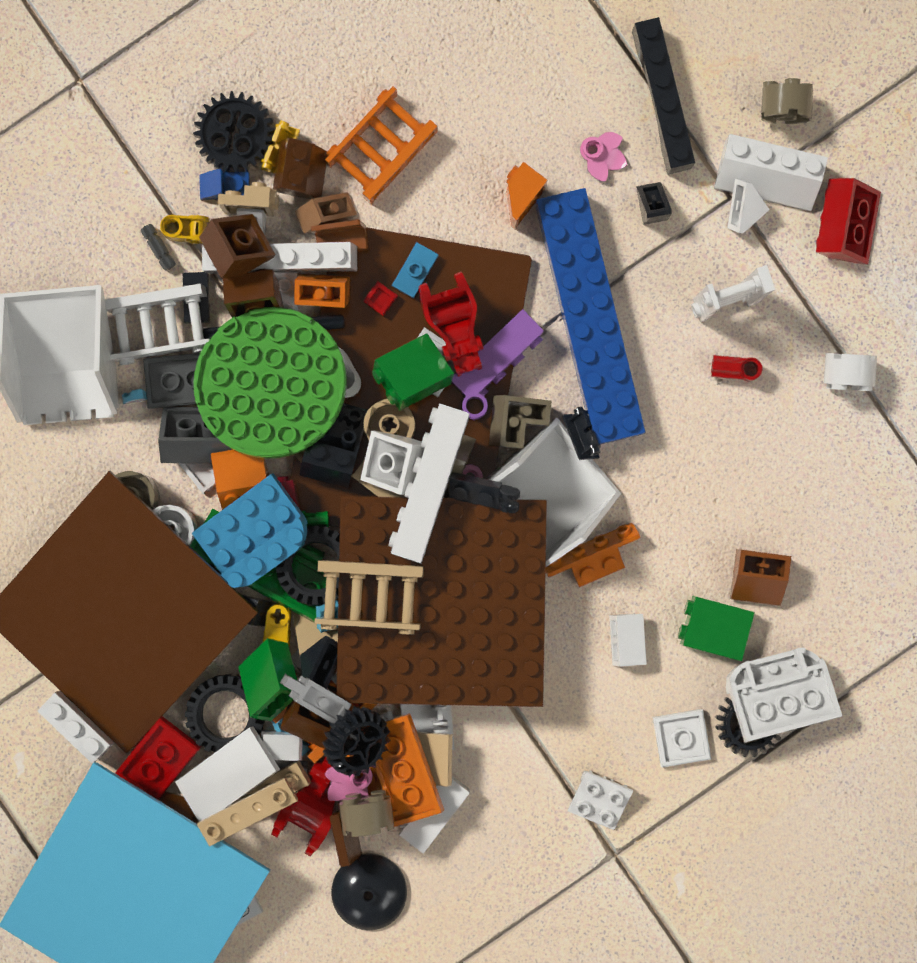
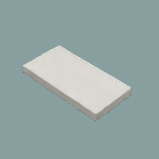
M252 726L175 783L200 822L234 804L278 772L280 768L254 726Z

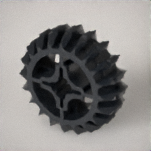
M726 697L724 700L729 704L728 707L725 708L722 705L718 707L719 710L724 712V715H716L715 717L717 720L723 721V724H717L715 728L717 730H724V732L718 735L720 740L728 738L724 746L729 748L734 744L732 752L737 754L741 749L743 757L748 756L749 750L753 757H757V749H760L762 754H767L766 745L772 749L775 748V744L771 740L774 738L780 741L781 737L777 734L760 738L752 743L738 741L742 737L741 729L738 723V726L735 728L736 731L732 734L730 721L732 714L735 713L732 700Z
M354 706L352 711L345 709L344 716L336 715L337 721L329 723L331 730L324 732L328 739L322 742L325 747L323 753L327 757L328 764L338 773H343L349 777L352 774L359 777L361 772L368 774L369 767L376 768V762L383 760L382 753L388 751L385 744L391 741L387 736L390 730L386 726L385 720L380 717V714L369 708L362 707L360 709Z

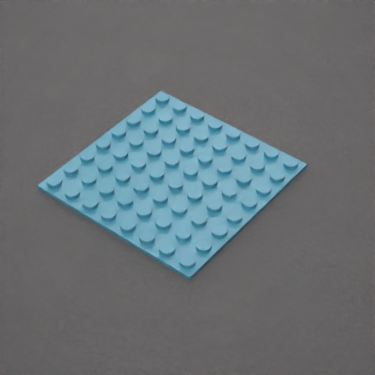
M95 761L3 917L0 927L58 963H214L271 869L224 840L209 847L196 823Z

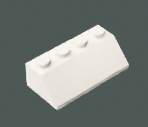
M729 134L724 143L714 189L733 193L735 178L752 183L764 201L811 212L823 181L828 157Z

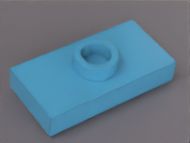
M416 242L392 287L414 299L419 291V286L423 284L439 255Z

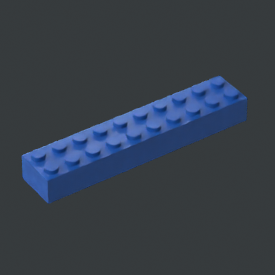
M586 188L536 199L535 207L584 408L588 412L587 415L592 425L590 430H594L600 445L643 435L645 433L644 424Z

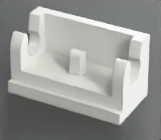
M643 614L609 615L612 665L619 667L647 665Z

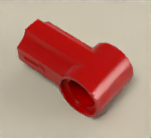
M713 355L711 377L750 382L761 375L763 370L762 364L753 357L740 358ZM746 363L755 365L756 374L754 376H747L744 373L743 368Z

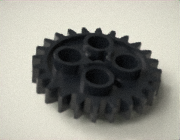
M231 91L227 99L223 93H220L221 101H217L212 97L213 105L211 107L206 104L203 105L206 113H197L202 121L194 122L195 127L200 129L193 132L196 138H200V140L195 142L196 147H203L199 152L202 157L208 155L206 158L208 164L215 161V169H219L224 165L226 173L229 172L231 167H233L235 173L239 172L240 167H243L248 172L249 164L257 168L256 160L264 159L262 153L267 152V144L274 143L271 141L272 137L269 136L274 134L275 129L268 127L274 123L272 118H266L269 115L268 109L261 110L263 106L261 101L254 104V97L252 95L245 100L243 92L236 98L233 91ZM239 111L241 112V114L238 118V122L236 125L239 134L235 133L233 138V151L231 154H228V151L232 144V137L229 132H234L235 130L236 113ZM222 114H231V118L228 122H219V118ZM246 119H255L253 127H243ZM223 137L226 139L223 146H214V141L217 138ZM247 142L250 144L248 151H238L241 143Z

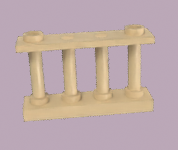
M318 561V571L324 572V577H326L324 617L315 618V624H321V629L336 630L337 625L393 628L399 629L400 634H414L415 630H420L421 623H412L414 586L418 577H423L424 566ZM340 573H350V578H352L350 619L334 618L336 583ZM366 574L376 575V580H378L376 620H360L362 583ZM392 576H402V581H404L402 622L386 621L388 585Z
M296 761L280 769L231 806L198 822L197 826L210 847L297 802L298 798L294 792L308 786L311 780L300 761Z

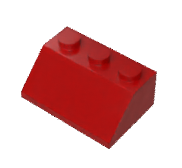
M855 178L829 179L825 190L824 208L820 218L819 236L816 240V253L831 259L868 265L881 191Z

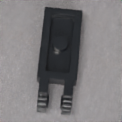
M455 472L451 474L449 479V498L500 509L505 513L513 514L519 511V502L514 501L520 498L518 488L504 485L502 482Z

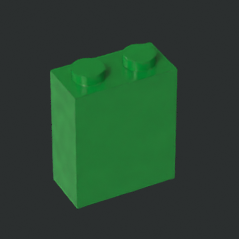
M427 333L375 359L372 371L375 381L378 384H382L386 390L388 401L392 405L395 404L399 411L451 385L454 372Z
M692 596V599L687 600L684 614L687 615L685 625L681 624L679 628L678 639H681L680 644L683 646L742 661L755 612Z
M267 638L238 668L250 718L272 721L293 701V698L289 696L292 690L281 684V680L285 674L297 680L288 643Z

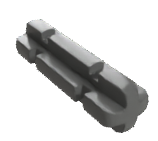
M152 224L144 226L141 229L142 235L145 239H148L147 243L156 258L160 259L161 267L165 271L170 270L176 265L171 255H168L169 251L160 236L156 235L157 231Z

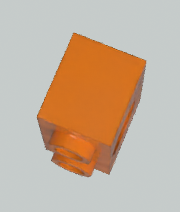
M299 274L295 279L294 305L345 308L349 303V276Z

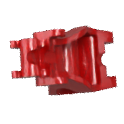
M462 271L454 274L457 284L455 288L431 295L427 283L419 286L420 303L425 320L445 341L446 345L442 346L446 362L453 361L457 377L462 376L463 373L482 369L478 351L484 349L479 335L474 336L477 304Z
M325 757L322 763L317 761L309 773L312 776L310 779L311 783L294 792L298 801L280 810L271 835L278 838L280 832L287 826L288 821L312 834V837L309 839L305 854L310 857L326 838L332 827L330 816L336 812V801L328 800V789L332 781L325 776V773L332 766L328 764L327 757Z

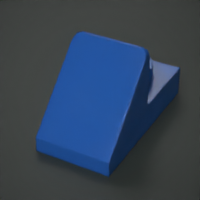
M216 169L199 174L200 200H218V194H225L226 191L241 192V195H244L245 185L250 186L249 172L226 173L222 169Z

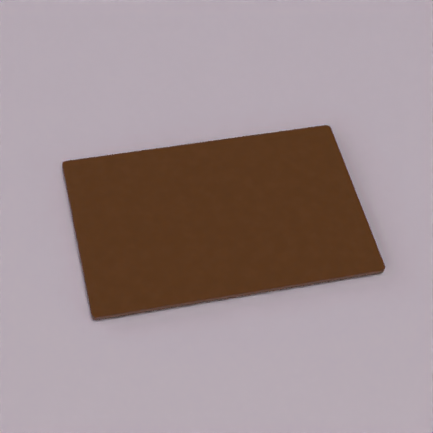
M366 227L369 250L357 252V271L327 272L326 274L350 277L349 303L345 308L321 306L319 316L341 314L345 319V327L343 329L327 330L337 346L348 355L361 379V388L358 393L352 397L345 398L344 403L369 410L375 403L387 399L386 390L382 384H378L372 374L375 359L416 339L424 327L443 339L425 320L419 291L413 299L392 287L416 242L439 255L423 284H428L431 295L457 287L454 274L462 271L477 304L474 336L479 335L483 346L524 308L532 258L524 254ZM377 281L398 295V298L384 317L363 302ZM512 365L504 370L507 375L499 383L495 384L492 382L486 387L488 393L484 396L488 404L486 414L477 420L469 419L464 435L476 439L466 465L477 466L482 472L483 479H486L496 470L499 447L489 446L493 397L496 395H509L513 372ZM452 383L443 389L439 397L431 394L408 407L414 416L416 425L412 439L422 442L425 432L430 433L433 423L429 422L433 407L438 409L439 403L463 411L462 403L465 397ZM471 399L467 402L466 408L471 414H478L483 410V403L479 399ZM389 419L388 423L383 424L387 428V432H391L392 428L396 429L397 427L393 423V419ZM365 430L352 475L366 457L369 439L366 436ZM294 455L290 480H295L301 511H306V513L328 511L330 525L340 527L341 496L378 497L352 476L348 488L300 476L301 462ZM471 472L466 474L475 477V475Z

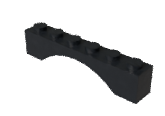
M660 18L636 22L632 29V35L652 97L661 152L667 175L690 170L695 164V159Z

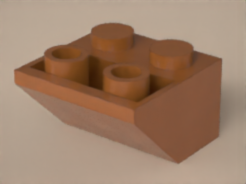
M736 549L730 599L781 606L789 581L792 556Z

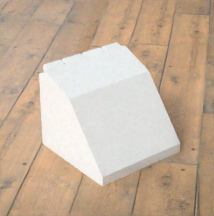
M94 285L0 294V391L16 422H23V425L42 424L43 414H46V423L66 422L67 412H70L71 421L92 419V410H96V419L114 417V414H117V408H119L115 361L111 360L110 357L114 352L102 286Z
M558 418L550 422L549 426L544 427L524 445V449H519L486 478L518 488L520 491V498L518 499L547 500L546 567L583 543L621 495V492L593 459H578L569 433Z

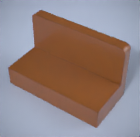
M361 220L311 226V232L316 235V243L351 242L357 246V252L369 250L366 225Z

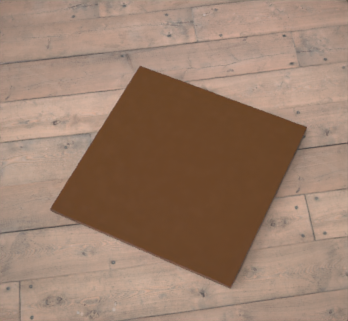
M110 470L0 593V634L127 754L151 729L160 716L166 713L259 611L235 588L231 587L214 568Z
M341 496L339 561L424 566L423 577H418L414 586L412 623H421L420 630H415L414 634H400L399 629L338 625L337 696L349 703L543 707L547 500H514L519 502V511L512 514L502 512L500 509L463 502L454 498H443L423 561L418 563L391 554L393 547L388 546L393 531L398 532L400 522L396 521L401 507L406 508L409 498ZM340 573L338 618L350 619L352 593L350 573ZM366 574L365 579H363L360 620H376L378 594L376 575ZM392 576L391 580H389L386 621L402 622L404 596L402 576Z

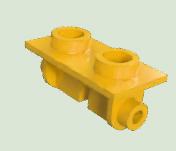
M280 120L279 124L275 125L276 130L271 140L274 143L269 145L264 159L261 160L263 163L261 170L275 174L279 142L288 137L297 139L300 133V129L290 127L289 123Z

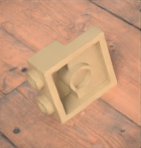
M252 182L251 186L245 185L244 195H241V192L226 191L225 194H218V205L225 214H237V208L263 210L266 216L274 217V211L279 210L280 197L277 195V190L267 187L266 183Z

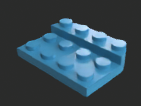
M272 473L193 531L192 535L217 567L221 576L231 587L237 588L254 583L298 551L305 544L307 536L306 524L308 523L301 510L274 473Z

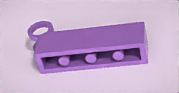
M524 309L484 345L483 350L478 351L482 364L481 370L476 369L463 373L459 377H457L456 373L454 374L451 383L465 397L462 403V410L470 413L466 408V404L471 399H479L483 403V410L478 414L470 413L469 419L477 420L486 414L488 407L487 400L484 397L488 393L486 387L492 382L495 384L499 383L507 375L504 372L510 365L515 367L525 358L522 353L530 347L533 350L542 342L543 339L540 336L544 330Z

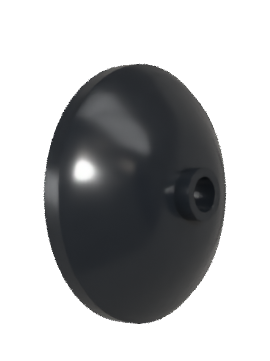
M372 853L362 854L350 866L340 867L337 871L331 889L332 902L338 915L352 927L361 930L381 929L391 924L401 914L407 898L406 881L399 867L387 857ZM367 891L371 892L373 898L366 899L364 893Z

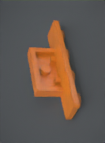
M629 523L621 525L606 534L597 535L592 540L578 545L547 566L546 575L552 577L571 568L576 583L579 587H582L625 568L618 548L639 539L640 534L634 524Z

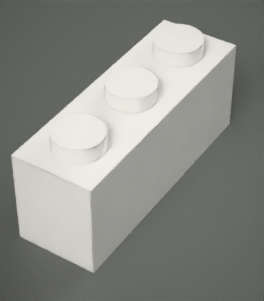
M61 691L55 692L38 710L92 764L98 761L114 744Z
M453 776L451 786H436L444 807L442 813L399 826L402 828L399 835L423 854L470 793V789Z

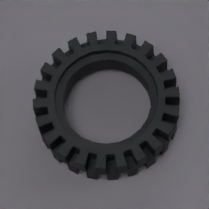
M307 526V536L302 547L307 544L322 543L333 549L339 558L340 533L332 531L328 527L313 526L308 528ZM298 551L276 566L278 580L291 598L301 604H307V606L325 604L326 587L318 590L309 589L302 586L295 579L292 572V563ZM337 577L336 599L339 598V577Z
M225 674L210 678L201 683L192 692L191 698L187 702L186 706L188 707L187 711H185V717H187L186 727L191 731L189 733L191 738L194 737L197 740L196 744L205 747L204 750L208 752H217L238 735L224 738L213 734L204 723V705L211 695L220 691L236 693L247 705L240 676ZM249 714L248 723L242 732L254 726L259 735L265 720L250 718Z

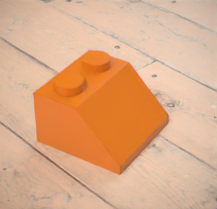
M525 162L520 167L515 165L507 175L508 179L506 181L511 227L514 229L517 228L536 203V199H539L543 194L548 181Z
M235 450L211 453L216 490L222 510L269 476L265 458L247 456Z

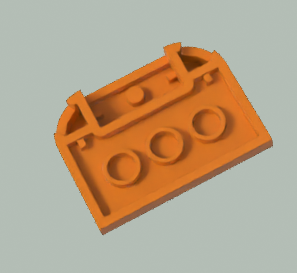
M411 714L385 721L387 723L386 726L390 730L387 736L391 741L385 744L388 751L382 753L383 760L376 762V768L369 767L372 772V781L367 787L368 796L371 795L372 791L386 790V795L391 796L394 827L442 813L444 807Z

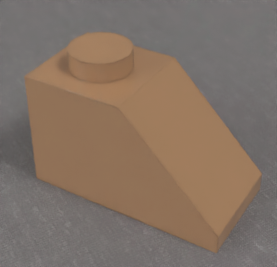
M348 192L311 199L295 210L304 234L312 233L311 226L343 222L357 215Z

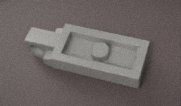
M285 674L280 682L292 690L289 696L295 702L331 723L337 721L336 715L344 716L345 709L349 710L352 705L303 676H300L297 681Z

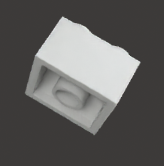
M371 431L360 480L394 493L405 495L408 483H414L417 474L412 472L417 457L422 458L425 448L421 447L422 442L409 437Z

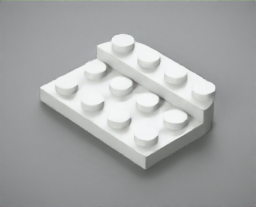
M796 648L784 653L746 661L735 667L727 675L726 692L731 696L744 743L842 717L823 658L820 659L815 653L806 650V648Z

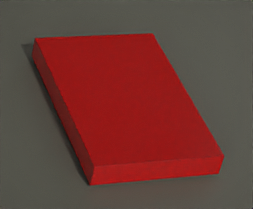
M161 715L115 774L159 800L201 746Z

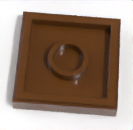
M339 809L330 816V822L339 865L344 867L350 866L362 855L359 837H352L351 832L347 836L343 835Z

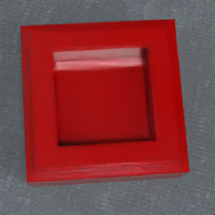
M377 281L363 302L384 317L398 298V295Z

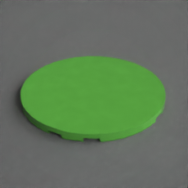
M281 307L253 309L225 322L217 329L218 331L209 342H206L199 355L194 372L195 402L202 420L208 429L229 448L256 458L270 459L290 456L315 444L329 431L336 421L346 395L347 375L345 363L332 336L311 317L301 312Z

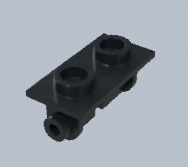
M578 407L574 409L575 414L562 415L578 459H599L601 445L597 440L594 430H589L592 425L587 415V410H584L583 407Z

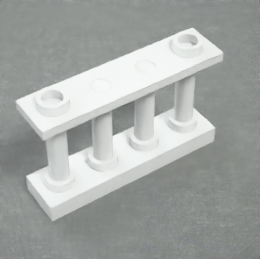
M765 265L757 268L740 284L716 292L713 284H708L693 299L694 303L691 304L695 318L699 317L701 323L705 322L720 307L741 300L746 302L748 307L758 304L775 291L768 266Z
M195 284L105 299L107 312L115 316L120 353L110 355L111 360L119 362L120 365H129L135 363L134 359L187 350H193V353H201L206 342L210 340L203 337L198 303L201 302V297H207L206 287L202 284ZM185 300L186 304L189 305L194 341L179 343L174 306H176V302ZM161 305V308H164L169 345L155 347L149 311L152 310L151 306ZM136 309L140 313L145 349L130 351L125 318L127 310Z

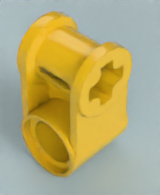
M167 215L161 220L160 230L169 241L202 244L199 237L206 228L207 223L210 222V218L200 215ZM170 223L179 224V229L174 234H169L166 231Z
M279 603L270 607L266 615L263 642L269 638L286 642L290 646L292 615L290 609ZM278 609H281V614H285V617L280 621L277 620V616L273 615Z

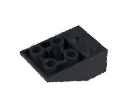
M343 403L342 409L329 431L315 444L305 449L299 475L348 488L364 432V418L368 410Z

